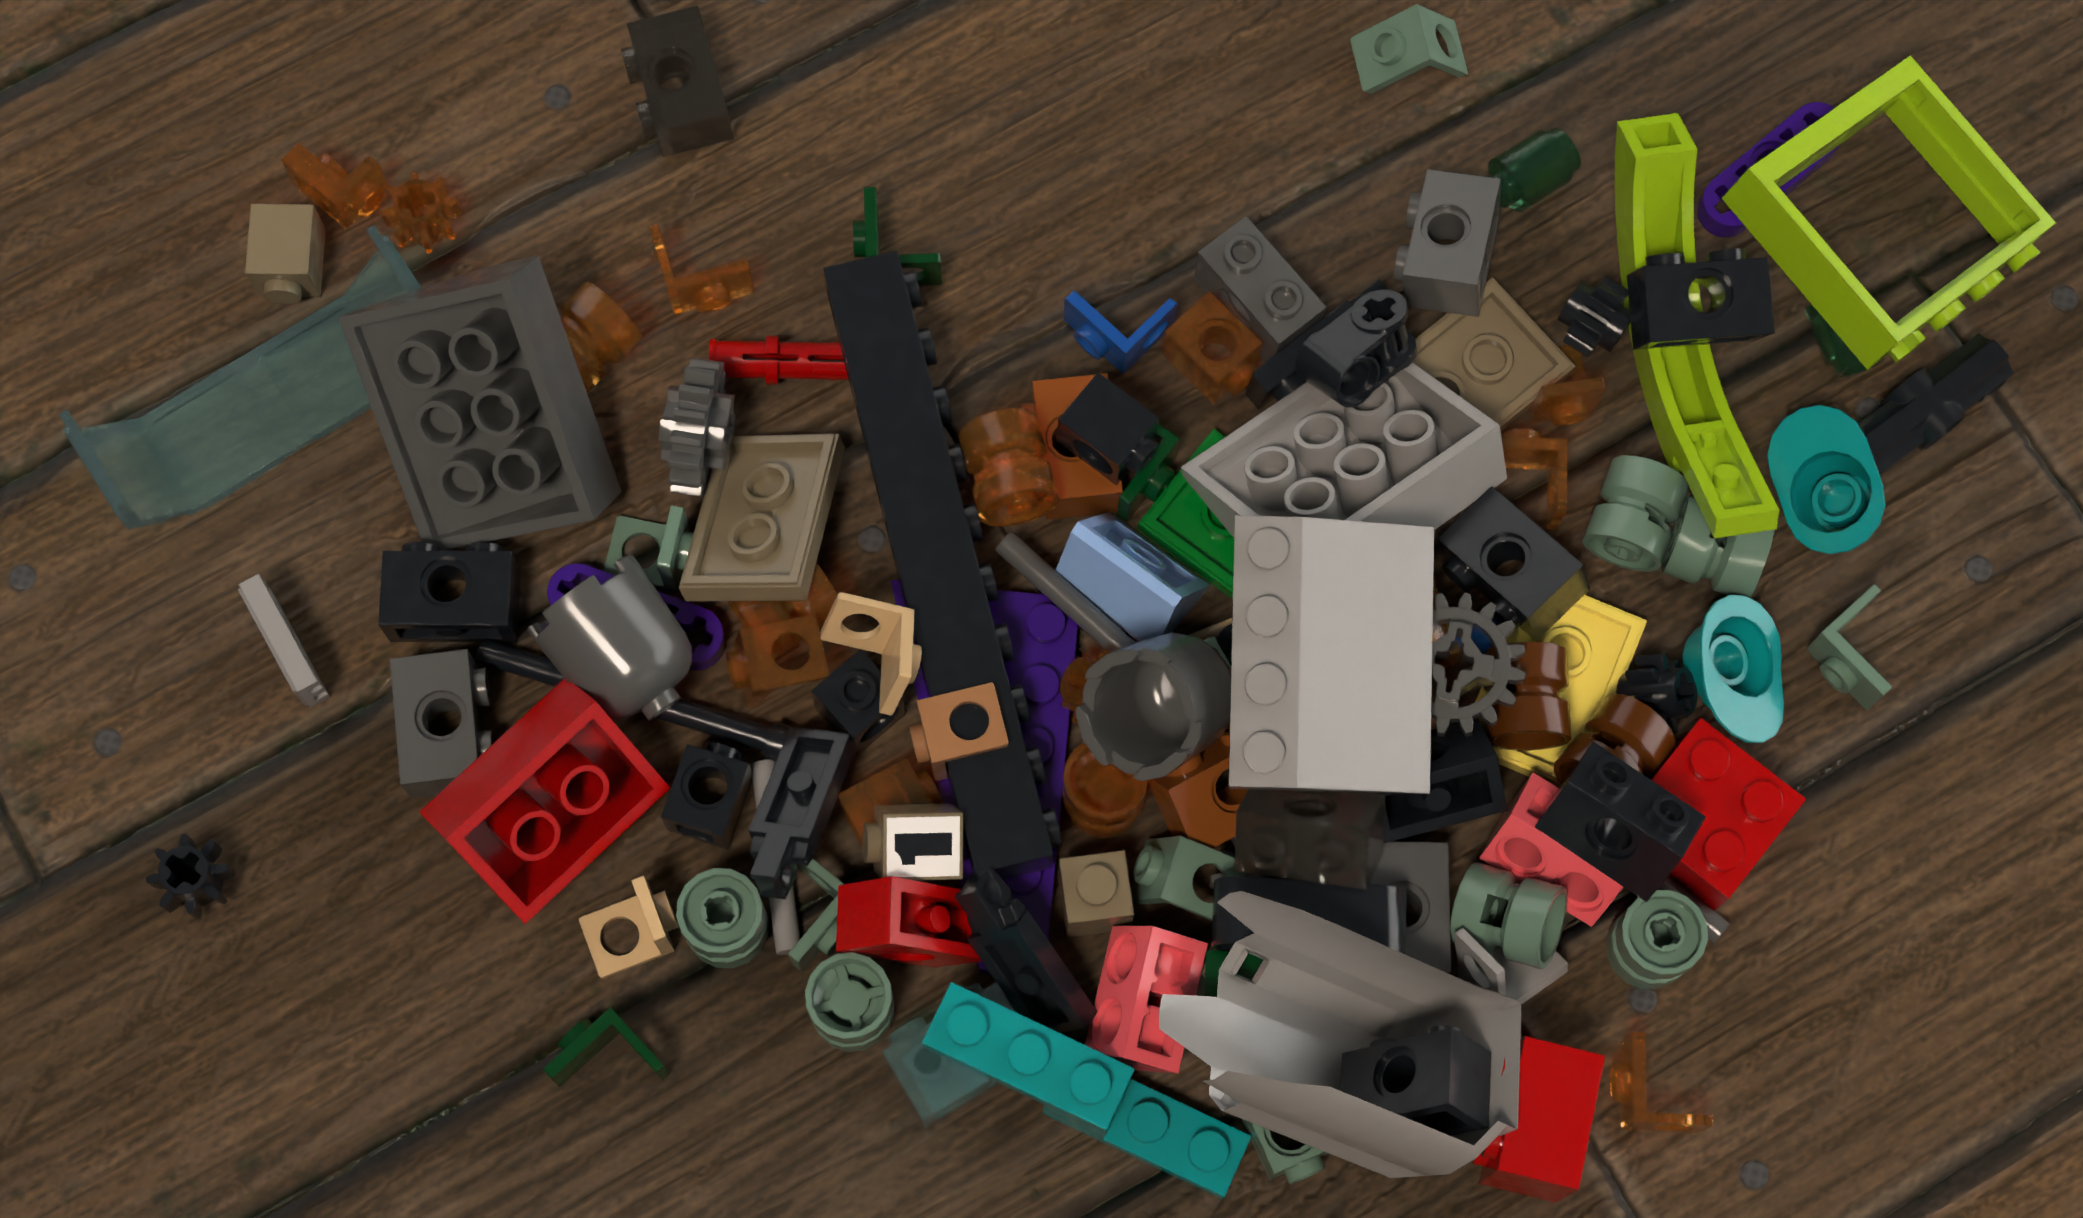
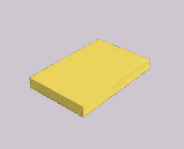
M1586 595L1575 603L1537 641L1557 644L1565 647L1567 650L1569 686L1560 693V697L1567 700L1570 704L1571 741L1580 733H1585L1587 721L1606 698L1616 694L1619 678L1628 671L1647 623L1645 619ZM1520 627L1506 639L1507 643L1536 642ZM1481 686L1475 702L1487 694L1484 686ZM1477 717L1485 730V722L1481 717ZM1570 742L1559 747L1543 750L1515 751L1494 748L1497 754L1498 764L1528 777L1535 773L1559 788L1561 785L1554 773V762Z

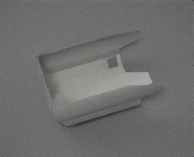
M1244 891L1229 893L1217 903L1253 931L1254 934L1236 941L1219 968L1217 997L1162 995L1159 1009V1029L1211 1066L1210 1080L1203 1082L1210 1085L1209 1096L1222 1111L1389 1178L1451 1174L1477 1158L1496 1137L1518 1130L1521 1002L1503 994L1475 986L1306 911ZM1248 953L1263 959L1252 980L1236 974ZM1445 1025L1459 1028L1465 1033V1036L1491 1052L1489 1128L1449 1136L1340 1091L1342 1053L1370 1047V1043L1374 1040L1385 1038L1400 1040L1424 1034V1031L1429 1027ZM1504 1058H1505V1069H1504V1072H1503V1074H1502V1069H1503V1064H1504Z

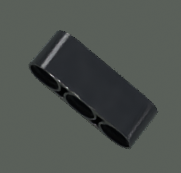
M1236 876L1222 877L1214 880L1211 947L1215 950L1230 951L1236 941L1254 934L1253 931L1217 903L1229 893L1244 891L1306 911L1405 954L1407 891L1401 887L1379 884Z

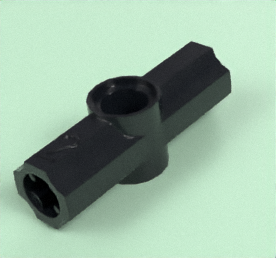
M1977 334L1928 371L1926 368H1922L1910 376L1882 401V406L1858 422L1859 427L1867 438L1880 477L1919 448L1921 451H1924L1939 441L1966 417L1967 414L1965 412L1977 403L1982 402L1984 398L2001 388L2010 379L2014 372L2008 361L2009 355L1994 339L1990 340L1981 334Z

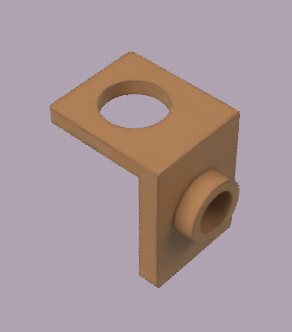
M992 682L916 700L921 723L909 725L917 763L930 761L935 782L948 779L945 762L1005 748L1009 745L995 686ZM964 704L980 706L985 710L989 718L986 732L974 740L959 738L950 727L952 713Z

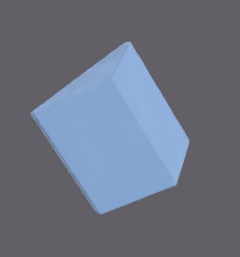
M1111 512L1076 523L1069 535L1056 571L1103 614L1139 642L1172 633L1210 587L1209 583Z

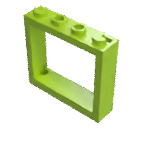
M1911 55L1751 166L1721 198L1867 370L1888 354L1896 363L1903 359L1926 340L1925 336L1920 332L1922 328L1929 324L1937 333L1966 309L1960 300L1967 294L1975 303L1986 296L2005 280V277L1999 272L2004 266L2007 265L2013 273L2019 271L2040 254L2033 243L2056 224ZM1884 113L1999 244V246L1896 323H1894L1779 188Z

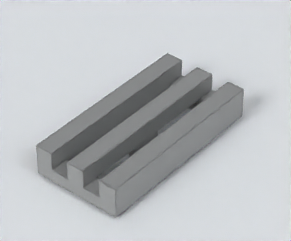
M259 573L238 584L240 587L238 591L294 694L305 706L308 705L310 708L330 698L273 591L263 581Z

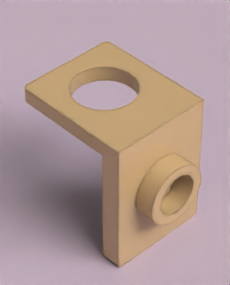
M839 592L821 629L820 639L882 654L879 713L892 716L908 683L912 684L915 681L920 667L922 648L920 645L913 644L914 609ZM853 614H866L875 618L879 625L874 630L868 632H855L846 628L842 621Z
M644 875L631 880L637 896L579 918L591 956L601 979L674 952L668 931L679 926L665 891L653 894ZM615 919L630 920L639 930L638 944L630 953L625 955L610 954L603 948L601 942L603 929L609 922Z

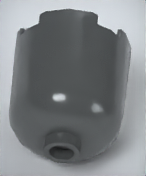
M629 555L615 562L614 566L620 573L619 575H614L602 585L595 575L587 578L542 613L547 622L541 624L537 622L529 626L527 631L566 681L575 684L593 698L612 720H625L641 711L648 720H652L681 698L674 687L688 674L692 663V647L686 633L633 555Z
M1169 633L1148 638L1106 654L1091 666L1085 675L1088 680L1083 689L1082 705L1076 707V718L1082 739L1099 763L1104 766L1111 763L1124 773L1133 774L1135 780L1145 781L1164 777L1199 755L1224 735L1230 724L1231 668L1217 649L1198 637Z

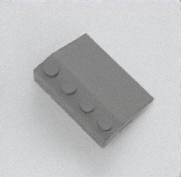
M1413 362L1374 390L1363 403L1356 407L1346 408L1306 382L1181 467L1183 477L1233 538L1235 515L1312 517L1434 527L1435 530L1478 500L1491 486L1495 488L1507 479L1500 425Z
M1235 515L1229 789L1430 794L1434 527L1312 517Z

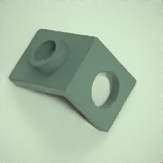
M1418 4L1358 33L1350 39L1362 90L1369 94L1381 90L1429 65L1459 78L1468 74L1455 21ZM1436 30L1443 36L1448 47L1449 56L1441 49L1436 37Z
M671 505L666 525L617 516L603 571L612 575H619L620 573L614 564L617 560L623 558V549L626 543L636 536H649L658 543L660 552L656 562L650 567L644 568L643 571L654 587L678 592L682 571L684 570L694 534L691 532L685 509Z
M1875 584L1823 630L1806 648L1821 664L1820 671L1825 680L1837 691L1843 694L1849 693L1867 711L1892 686L1838 632L1865 609L1881 592Z
M1183 836L1147 839L1133 870V881L1131 884L1132 901L1138 905L1169 903L1212 921L1213 902L1207 903L1197 897L1193 889V876L1196 870L1204 864H1211L1222 872L1223 877H1245L1247 863Z
M814 859L811 860L808 866L797 865V868L830 894L834 900L788 953L792 965L801 972L808 967L820 951L829 956L836 950L838 885H844Z

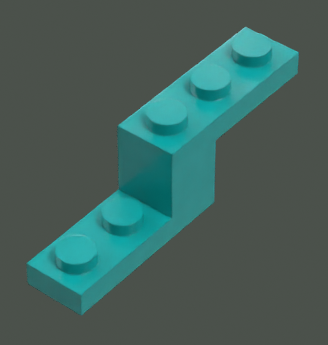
M953 982L950 983L922 1041V1047L1044 1104L1042 1114L1220 1199L1225 1197L1252 1137L1132 1080L1135 1068Z

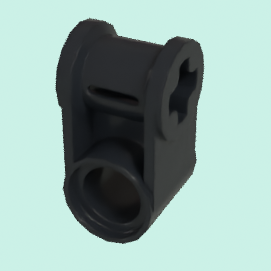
M1381 289L1361 296L1348 310L1323 329L1311 334L1304 341L1295 361L1299 377L1346 408L1356 407L1363 403L1374 390L1397 372L1407 368L1416 358L1418 351L1415 337L1406 330L1405 326L1409 315L1406 299L1398 292ZM1369 312L1371 313V317H1372V321H1371V322H1370V318H1369V314H1368ZM1396 342L1399 344L1400 351H1398Z

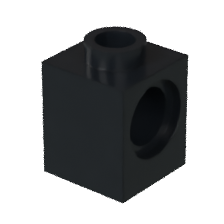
M1097 372L1058 419L1057 441L1117 486L1129 470L1135 475L1140 474L1156 454L1160 444L1154 441L1156 439L1159 417Z
M861 649L811 690L815 710L835 732L850 734L857 745L855 751L857 756L905 716L903 695L892 716L879 713L881 671Z
M707 742L704 749L689 744L686 745L661 815L667 831L729 850L753 781L750 765L742 761L743 754L740 751L716 742ZM717 778L727 784L725 795L714 804H700L693 799L696 786L705 779Z

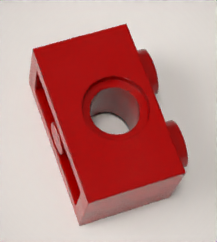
M893 876L838 885L836 952H854L867 957L932 968L982 961L967 940L972 933L967 920L968 915L955 898L957 892H960L961 889Z

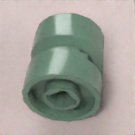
M1629 455L1613 458L1599 493L1605 503L1596 505L1582 540L1585 548L1602 560L1622 568L1644 572L1659 570L1673 535L1667 524L1674 523L1679 518L1690 488L1685 477L1671 467L1652 459Z
M1687 496L1680 516L1674 523L1673 535L1661 566V573L1692 584H1697L1703 578L1710 579L1713 591L1725 595H1743L1751 598L1764 569L1772 544L1774 530L1714 539L1695 498Z
M1478 862L1473 863L1463 877L1454 902L1450 925L1451 941L1455 944L1454 933L1464 928L1489 954L1498 947H1501L1507 960L1542 970L1551 961L1562 934L1567 911V890L1564 886L1528 877L1520 884H1517L1511 871ZM1508 900L1509 902H1508V905H1507V908H1506V911H1505V914H1504V910H1505V906H1506V901ZM1503 914H1504V918H1503V922H1502V927L1499 928L1500 923H1501V920H1502V917H1503Z
M713 868L697 874L684 886L677 900L676 918L681 933L690 949L701 961L716 968H735L749 963L761 952L768 938L769 919L758 889L745 875L732 869Z
M1656 890L1647 902L1638 897L1612 923L1605 940L1607 959L1613 971L1627 984L1640 989H1660L1676 981L1703 956L1708 942L1707 922L1700 908L1687 896L1672 890Z
M854 952L835 954L822 961L809 977L805 989L806 1009L819 1037L831 1047L846 1052L864 1051L878 1044L889 1032L895 1015L891 984L883 968L870 957Z

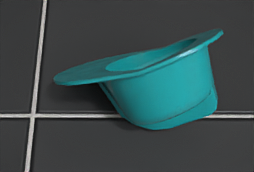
M1822 405L1800 408L1783 419L1771 437L1767 457L1770 476L1786 522L1795 538L1812 551L1830 555L1849 552L1868 541L1881 524L1886 503L1884 486L1867 438L1858 423L1843 411Z
M1728 595L1713 603L1704 616L1703 624L1695 628L1686 640L1682 653L1683 668H1687L1692 673L1697 687V695L1700 696L1702 702L1711 709L1716 720L1732 736L1746 743H1763L1776 735L1783 723L1784 711L1781 675L1782 653L1779 633L1773 618L1760 603L1747 596Z

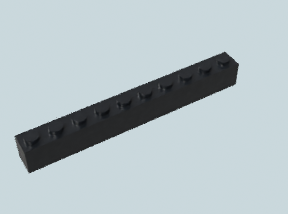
M897 251L824 267L826 292L905 607L914 609L913 638L915 645H920L922 648L920 666L928 698L990 682L994 683L1009 741L1008 747L945 762L955 806L963 812V837L972 873L975 872L977 874L984 869L992 867L1001 879L1004 880L1052 868V848L1062 846L1059 825L1053 808L1041 809L1036 786L1046 784L1044 768L1037 745L1025 747L1020 724L1030 722L1028 706L1022 685H1009L1004 663L1014 661L1011 640L1005 623L994 625L988 602L998 600L997 587L990 563L978 565L973 542L983 540L982 530L975 504L963 505L957 484L967 481V473L960 445H947L942 424L951 423L952 416L944 385L932 387L927 366L937 364L929 327L917 329L912 310L922 307L914 270L902 271ZM975 704L959 706L950 718L951 730L956 736L964 740H974L981 737L989 725L987 713L983 708Z

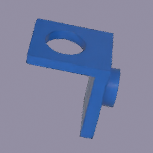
M1073 290L1064 299V321L1075 330L1073 333L1074 338L1087 354L1097 360L1104 357L1124 375L1175 325L1178 304L1172 298H1169L1127 339Z

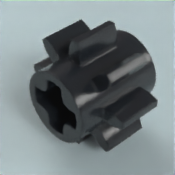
M1604 276L1596 288L1582 280L1557 319L1569 327L1563 342L1587 357L1597 345L1611 352L1631 323L1630 309L1623 305L1628 296V289L1607 276Z
M1665 653L1637 656V670H1628L1619 678L1616 694L1635 698L1651 707L1664 719L1672 732L1677 733V719L1688 718L1694 712L1697 705V687L1692 673L1687 668H1680V661L1678 659L1667 660Z
M185 833L180 836V846L168 852L159 848L154 851L161 860L158 873L146 877V882L154 888L168 890L161 897L159 905L169 913L175 911L184 902L188 914L195 919H201L202 906L212 901L225 905L227 899L221 893L223 880L235 876V870L229 865L214 863L222 851V848L213 840L208 841L199 851L194 840ZM188 867L201 875L199 881L194 886L181 878L183 872Z

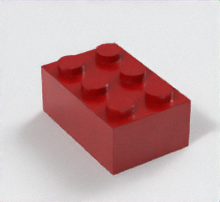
M564 678L421 809L419 813L492 892L526 924L658 801L670 787L601 706L578 686L567 682Z

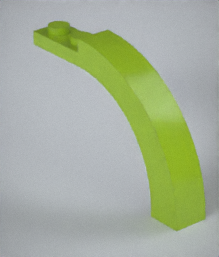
M1678 113L1617 121L1615 214L1622 286L1628 289L1627 275L1646 266V257L1667 253H1683L1685 263L1696 262L1694 182L1698 149ZM1692 282L1688 290L1689 301L1696 310L1703 313L1699 284ZM1627 296V298L1625 299V303H1624V304H1625V307H1627L1628 309H1630V308H1629V297ZM1630 323L1629 326H1628V328H1629L1630 339H1631L1632 348H1633L1632 331H1631V323ZM1710 344L1633 350L1642 391L1661 450L1668 466L1683 473L1713 538L1777 529L1780 510L1729 408L1717 374Z

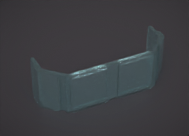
M375 225L366 229L376 252L344 295L144 416L82 428L68 410L59 414L66 425L63 431L115 514L128 530L162 523L174 516L183 514L191 516L201 509L209 508L281 464L289 455L312 441L325 437L371 408L338 318L345 313L422 288L386 234L382 236Z

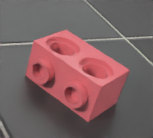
M1532 773L1507 807L1508 811H1505L1500 817L1479 859L1493 867L1511 871L1515 881L1521 883L1528 877L1564 886L1567 890L1568 898L1566 912L1592 927L1619 894L1623 886L1535 828V825L1559 788Z
M1112 926L1094 1003L1097 1014L1089 1025L1085 1045L1138 1071L1179 1074L1185 1047L1159 1029L1161 999L1163 994L1196 996L1208 943L1155 926Z

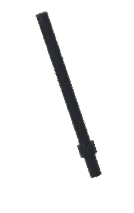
M485 638L478 647L476 663L554 687L564 679L549 658ZM679 699L675 704L655 717L763 751L764 759H771L775 762L789 728L792 727L779 722H775L772 727L682 699Z

